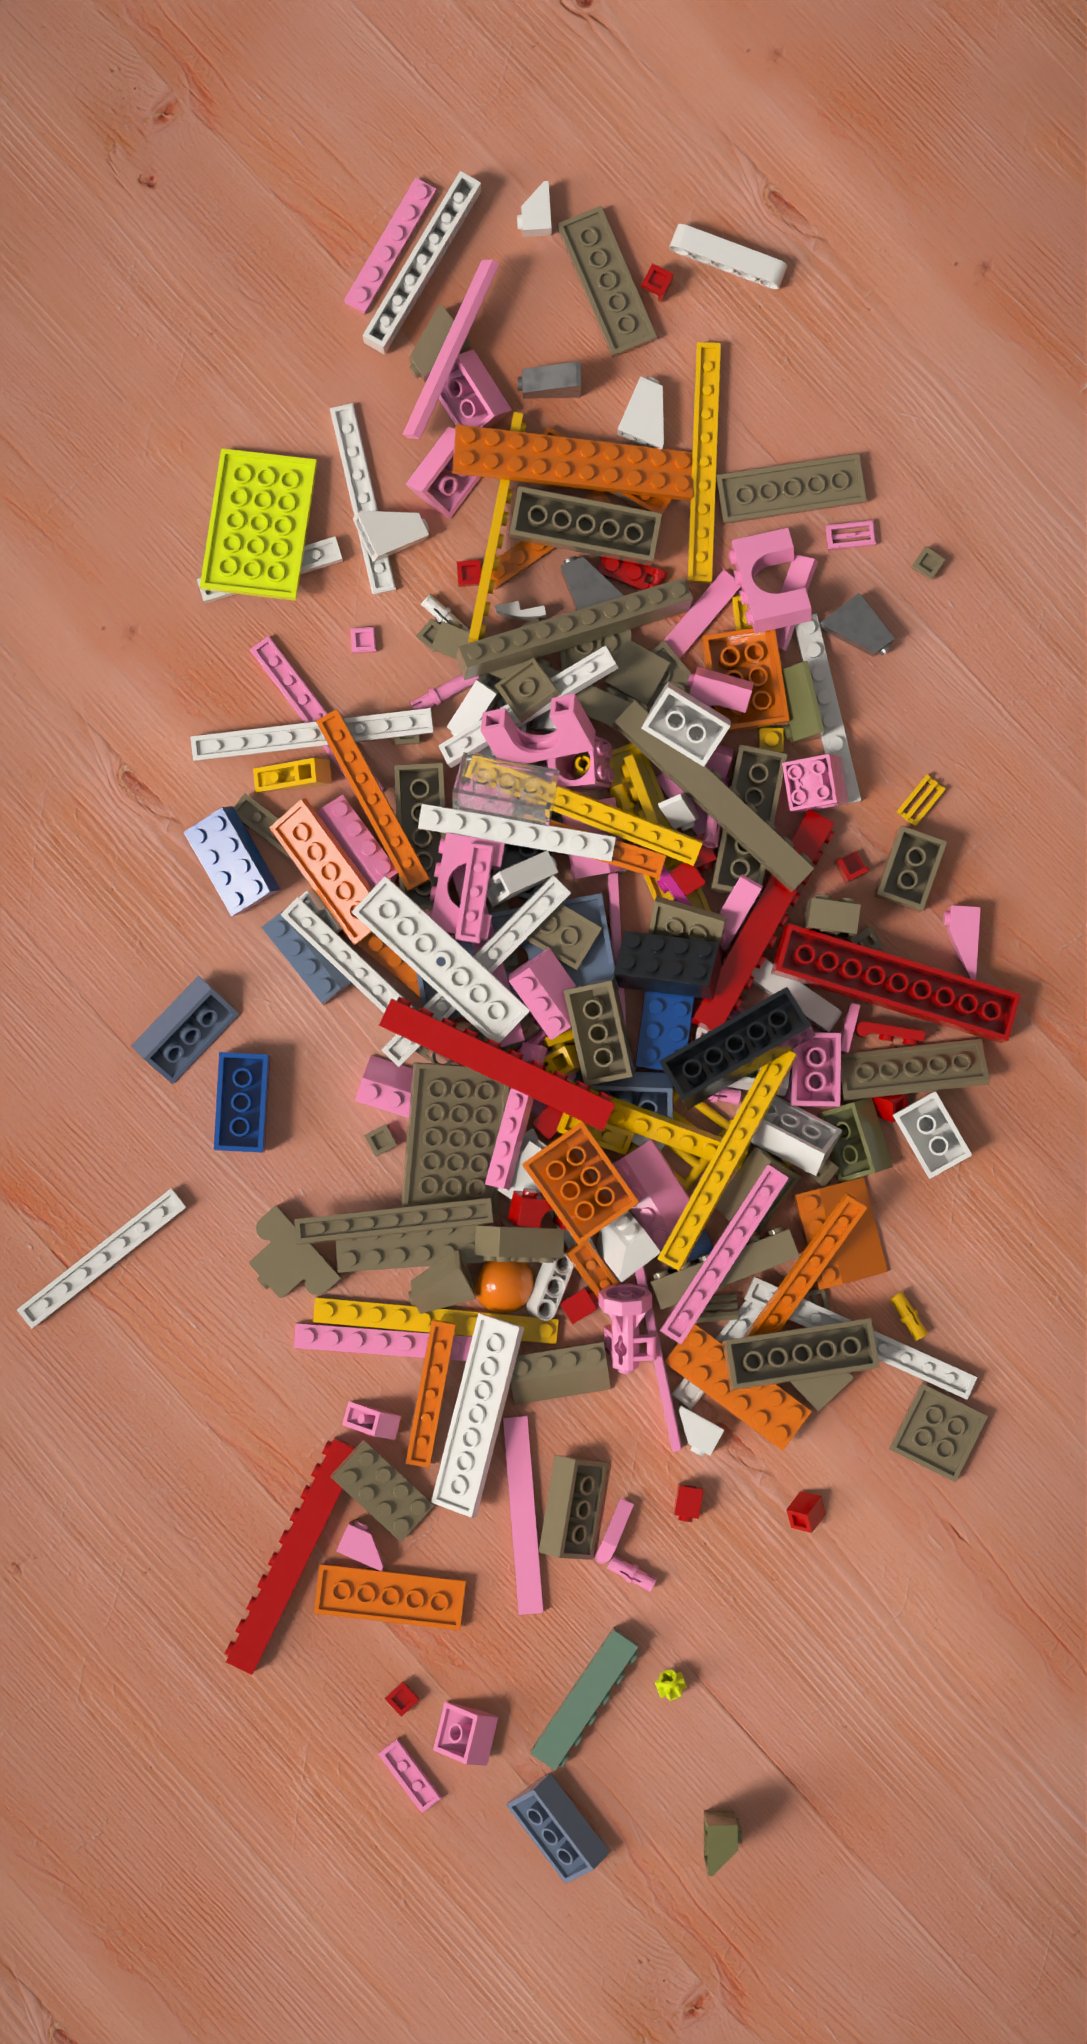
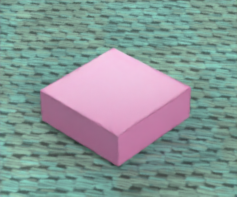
M375 627L350 629L352 654L376 652Z

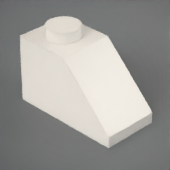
M544 181L521 206V214L517 215V228L522 229L523 237L551 236L549 181Z
M686 793L658 803L673 829L681 827L682 831L696 826L694 821L700 819L693 800Z
M680 1405L678 1411L687 1442L692 1446L690 1450L702 1457L705 1453L710 1456L724 1429Z

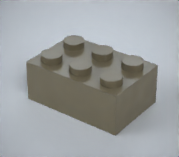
M900 826L895 835L874 897L918 913L922 912L947 841Z
M817 894L816 897L811 898L806 903L802 928L831 937L850 940L857 934L861 905L855 904L856 900L841 898L839 901H832L831 896Z
M476 1226L475 1255L484 1256V1261L554 1263V1258H563V1229Z

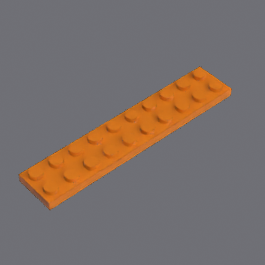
M458 424L455 427L452 474L691 501L692 452L660 450L651 447Z

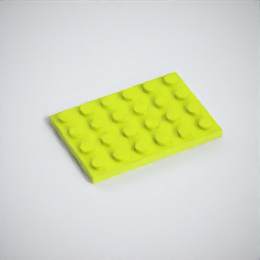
M221 448L200 581L201 590L297 601L317 469L316 459Z

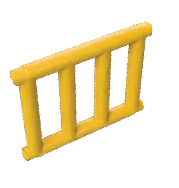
M674 1088V1104H675L676 1101L679 1099V1095H678V1093L676 1092V1090H675V1088ZM704 1102L694 1106L722 1128L718 1136L723 1138L732 1120L728 1121ZM674 1110V1120L697 1128ZM632 1143L627 1152L630 1153L639 1146ZM665 1144L667 1148L693 1167L685 1179L674 1171L687 1192L710 1161L704 1158L698 1159L691 1153Z

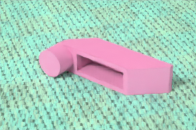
M620 1499L599 1549L595 1554V1560L599 1564H606L611 1559L634 1504Z

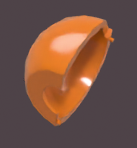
M485 1261L475 1284L476 1298L483 1307L491 1312L500 1314L516 1312L525 1306L530 1298L535 1283L533 1271L527 1262Z

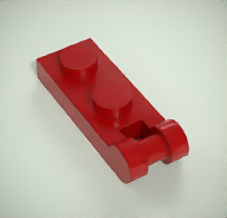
M607 557L601 558L597 568L604 577L638 590L661 585L662 581L666 580L668 574L661 569L648 565ZM647 575L653 577L651 584L644 582Z
M861 1022L854 1029L858 1037L873 1034L879 1035L878 1040L893 1042V1038L903 1039L902 1044L917 1046V1042H923L925 1037V1031L870 1022Z

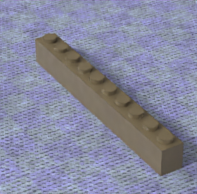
M677 579L458 646L456 661L464 680L528 661L532 657H542L688 612L693 597L685 579Z
M449 619L448 623L442 621L431 649L456 659L458 646L468 644L469 632L462 630L463 625ZM541 658L537 660L549 678L565 670L564 668H560V671L550 668L552 663ZM525 662L488 674L504 679ZM596 682L575 694L589 718L612 728H615L613 724L617 718L635 700L631 697L623 700L617 697L619 692L605 687L604 691L595 687Z
M634 700L617 718L613 726L790 892L795 890L814 869L811 866V859L804 853L798 854L793 849L794 844L785 836L781 838L775 832L776 827L769 820L765 819L763 821L757 815L759 812L749 802L745 804L739 798L741 795L734 787H727L721 782L723 778L714 769L710 771L707 767L701 766L643 730L641 727L650 709L644 703L640 702L638 704Z

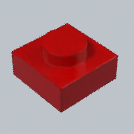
M481 560L456 561L458 587L479 586L482 573Z
M404 1681L385 1697V1700L401 1717L420 1699Z

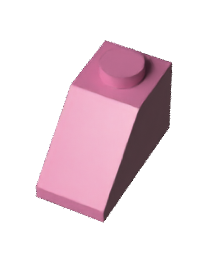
M348 1401L342 1425L375 1437L395 1440L401 1416Z
M357 1520L355 1523L349 1522L337 1552L382 1571L384 1562L372 1531L368 1530L369 1526Z

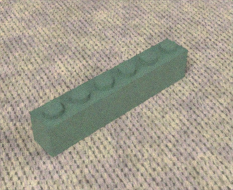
M612 1628L531 1748V1755L553 1770H556L558 1765L560 1767L564 1766L570 1756L567 1752L572 1745L576 1747L584 1736L581 1731L585 1725L590 1726L598 1715L595 1712L600 1704L604 1706L612 1693L609 1690L612 1685L620 1683L625 1675L623 1669L627 1663L632 1664L637 1658L639 1652L637 1651L638 1644L616 1628Z

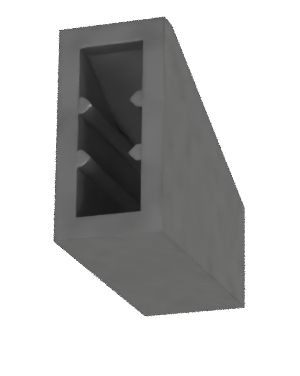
M581 362L522 369V377H518V391H523V399L580 398Z
M573 556L563 561L564 564L561 565L560 570L576 610L624 596L584 557L577 558V556Z
M860 593L820 623L821 630L872 657L878 653L882 656L892 648L891 643L895 639Z

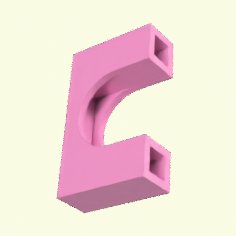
M784 528L732 540V550L728 551L731 565H736L737 570L734 571L735 581L737 585L741 584L742 590L739 591L742 605H747L748 610L745 611L748 625L753 626L754 633L812 621L811 605L806 588L772 594L758 588L753 581L756 574L766 567L794 561V546L789 529Z
M697 667L695 674L690 673L686 687L691 689L689 693L691 696L707 706L719 705L745 713L754 683ZM718 745L705 767L710 771L714 769L722 778L726 779L734 749Z
M575 693L551 699L550 718L557 730L546 735H533L520 730L513 722L506 708L482 713L481 733L497 760L509 766L592 751L595 746L596 731Z
M446 833L445 839L441 838L439 853L443 855L441 863H436L434 877H438L437 887L432 886L430 901H434L433 910H428L427 914L449 935L456 936L460 908L451 901L448 895V884L456 871L466 867L470 842L494 846L491 869L501 870L505 843ZM484 914L480 941H488L492 915Z

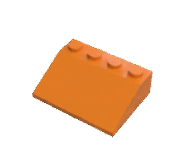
M753 628L702 636L701 647L705 669L754 683L745 713L719 705H711L712 709L730 719V728L726 734L790 721L775 629L754 633Z
M580 1122L522 1163L524 1169L578 1245L639 1203L583 1122Z
M864 1177L793 1195L806 1248L845 1193L855 1197L868 1207L815 1281L817 1290L888 1272Z

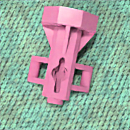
M627 1283L609 1285L599 1291V1306L604 1313L609 1314L612 1320V1325L604 1326L605 1351L612 1357V1367L618 1369L619 1373L629 1374L639 1367V1361L656 1360L657 1335H639V1324L647 1311L652 1308V1294L647 1287ZM647 1342V1352L639 1353V1343Z

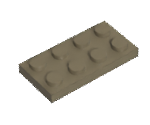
M364 1440L330 1475L339 1486L400 1542L434 1507L425 1496Z

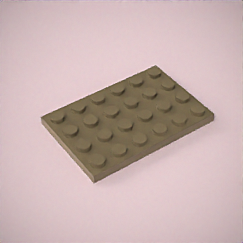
M413 1062L401 1208L491 1198L492 1214H498L499 1188L486 1185L485 1182L509 1096L508 1086L463 1065Z

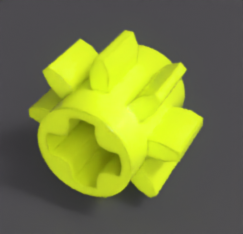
M672 1669L660 1673L659 1680L655 1681L660 1698L666 1696L670 1701L682 1697L683 1689L687 1688L682 1672L680 1671L676 1674Z

